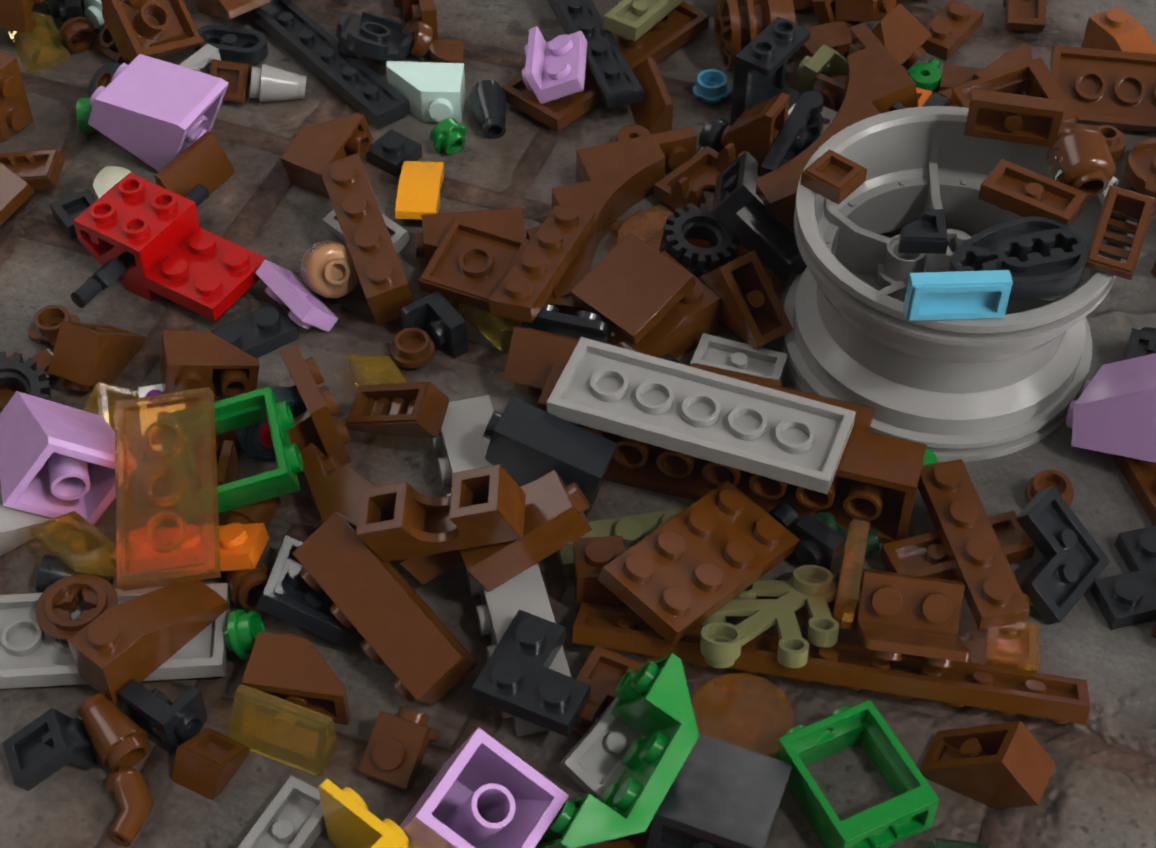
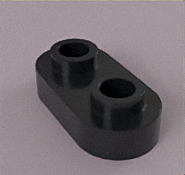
M206 25L198 29L200 36L203 37L205 42L203 45L195 47V52L209 44L219 49L221 61L243 63L251 66L257 65L268 55L266 36L258 30L223 25Z

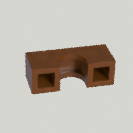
M500 464L453 473L451 496L448 497L423 495L414 490L407 481L363 489L360 495L356 535L384 562L523 539L526 493Z

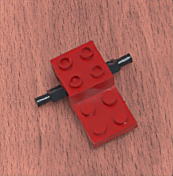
M129 173L73 220L78 240L102 267L71 294V299L78 307L84 308L101 291L108 288L122 276L123 278L120 282L126 290L150 302L159 294L215 322L260 279L255 272L267 258L200 228L197 207L210 197V193L204 185L197 184L183 197L133 173Z

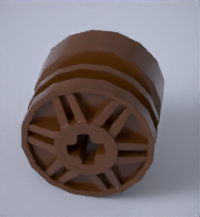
M717 0L715 38L723 67L726 70L734 69L735 56L777 17L793 21L796 24L793 0H755V4L753 0ZM795 53L788 59L787 65L793 62Z

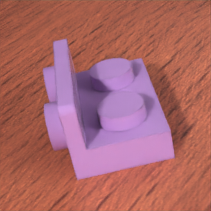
M537 26L530 28L528 44L525 45L526 63L525 68L522 69V78L526 88L529 91H534L540 104L583 91L587 40L582 31L569 35H559L553 40L546 42Z

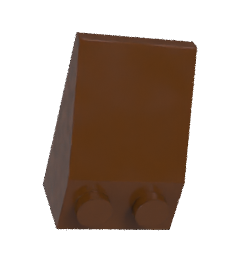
M666 251L661 252V254L688 271ZM694 276L696 285L637 344L608 325L611 332L609 344L658 358L670 353L674 358L678 359L697 348L703 333L718 336L721 298Z

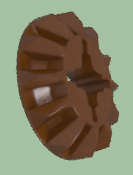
M91 574L67 576L54 582L42 593L36 605V620L40 630L44 631L52 642L60 639L68 642L70 638L106 609L118 605V597L114 587L107 580ZM83 598L87 610L82 611L77 620H72L70 613L76 611L77 605H80Z

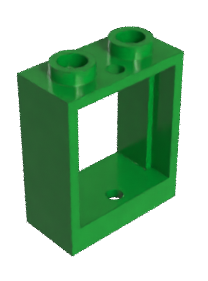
M270 386L158 418L173 504L189 522L300 490L297 473L304 471V466L299 448L296 443L291 444L288 433L289 429L295 427L292 411L286 400L280 402ZM268 420L278 469L203 490L194 442Z
M871 700L854 707L850 705L842 706L833 711L828 718L809 726H795L778 739L775 759L793 764L787 788L825 848H888L932 828L940 799ZM860 743L896 797L840 821L806 766Z

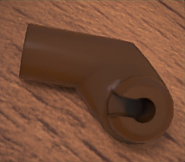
M123 767L112 772L106 781L107 792L114 791L113 797L117 799L121 807L119 814L107 832V836L120 846L130 847L152 811L153 799L143 774L132 767Z

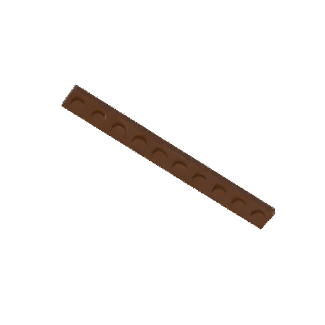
M588 602L581 603L573 625L572 643L586 645L592 650L597 645L608 650L636 653L638 656L646 659H657L673 653L690 665L696 667L710 666L705 662L704 657L700 653L701 630L704 627L701 624L674 645H671L631 609ZM767 630L743 645L740 657L735 660L731 667H728L747 675L764 673L786 677L797 683L814 681L837 685L848 691L864 689L888 693L898 699H912L915 697L940 701L942 704L954 708L971 706L990 709L1004 716L1022 714L1041 717L1055 724H1068L1072 722L1086 725L1090 711L1087 680L973 662L954 661V666L951 668L936 667L922 662L923 657L907 654H903L900 661L884 660L872 656L871 650L864 648L863 645L838 641L831 647H818L808 641L809 655L807 664L800 668L785 667L777 661L779 634L778 632Z

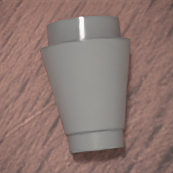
M262 64V67L252 66L250 98H259V102L295 100L297 98L305 99L306 76Z

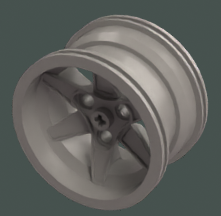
M925 106L898 109L863 119L833 135L812 155L803 171L830 149L866 168V180L840 204H836L801 185L800 177L794 211V233L798 249L807 267L804 272L796 276L784 302L783 309L793 330L780 336L781 352L788 354L786 370L797 390L875 408L870 432L926 444V448L936 455L938 462L960 459L963 462H973L1012 454L1032 446L1061 426L1066 420L1071 401H1077L1081 396L1090 370L1092 337L1086 316L1105 299L1117 277L1085 267L1079 284L1065 294L1039 299H1009L1004 318L906 321L903 307L910 273L949 272L953 253L969 238L999 223L1022 217L978 199L981 184L1001 159L1053 179L1046 159L1049 147L965 136L964 131L968 108L956 106ZM1109 181L1108 187L1102 193L1086 200L1085 208L1071 225L1083 237L1088 249L1109 185L1113 186L1111 181ZM944 209L949 241L946 254L898 253L900 234L905 225L919 219L921 213L925 211ZM1110 215V217H1109V218H1112V219L1119 220V221H1122V222H1126V223H1127V220H1126V219H1122V218L1115 217V216H1112V215ZM1106 227L1107 231L1127 236L1125 232ZM1103 239L1101 242L1124 250L1126 247ZM1098 252L1100 256L1122 261V258Z

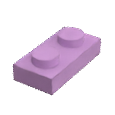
M265 259L255 272L267 285L265 292L278 303L287 305L290 309L288 316L301 327L309 329L311 326H315L329 332L337 322L338 318L292 271Z

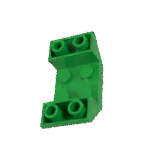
M671 653L654 662L648 660L636 671L631 668L625 673L614 691V695L619 699L611 714L644 736V739L638 737L627 750L622 764L627 768L617 784L612 782L602 793L599 800L591 794L570 800L566 799L535 848H577L646 831L699 738L684 669L679 657Z

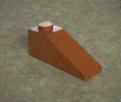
M1119 6L1088 18L1081 48L1156 54V46L1144 26Z

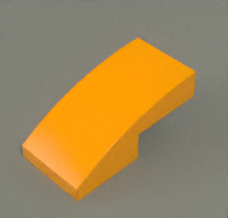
M403 162L396 197L395 219L422 220L421 215L438 214L440 209V189L444 179V162Z

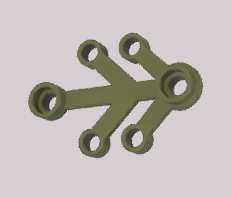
M803 565L794 570L793 576L789 580H757L701 623L704 627L701 630L700 653L704 657L705 662L715 668L731 667L735 660L740 657L743 645L776 624L780 638L778 641L777 661L789 668L805 666L809 655L808 641L818 647H831L838 641L839 623L832 618L827 604L836 597L837 586L833 581V574L828 569L818 565ZM757 596L780 597V598H778V599H757ZM801 607H807L811 617L808 623L807 640L802 638L795 611ZM727 616H750L736 626L726 623Z

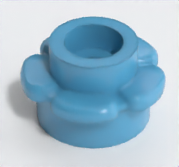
M716 69L701 71L697 75L696 85L692 88L693 94L706 104L719 103L722 98L729 96L731 90L727 86L728 78L726 74Z

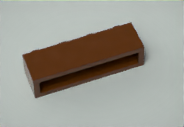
M359 153L320 166L321 175L377 325L380 326L401 318V309L414 302V298Z
M335 511L292 553L303 565V568L299 571L301 577L316 592L321 593L324 590L334 602L329 607L332 614L348 629L354 626L364 637V640L360 643L364 652L378 665L381 666L383 663H386L396 675L391 680L393 686L406 700L411 703L417 700L434 706L478 663L390 562H384L356 535L357 524L355 521Z

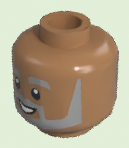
M322 241L315 243L306 250L301 260L300 273L303 282L311 291L325 298L337 299L346 296L355 289L359 281L348 247L338 242Z

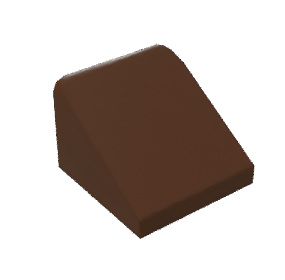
M206 728L177 747L171 775L172 780L208 799H215L224 790L248 757L250 748L215 730Z

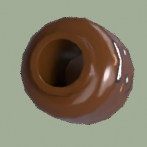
M1081 127L1066 129L1059 134L1057 140L1052 143L1047 151L1046 159L1053 179L1088 193L1087 199L1102 193L1108 187L1109 181L1113 178L1116 170V165L1106 139L1102 133L1093 129H1083Z

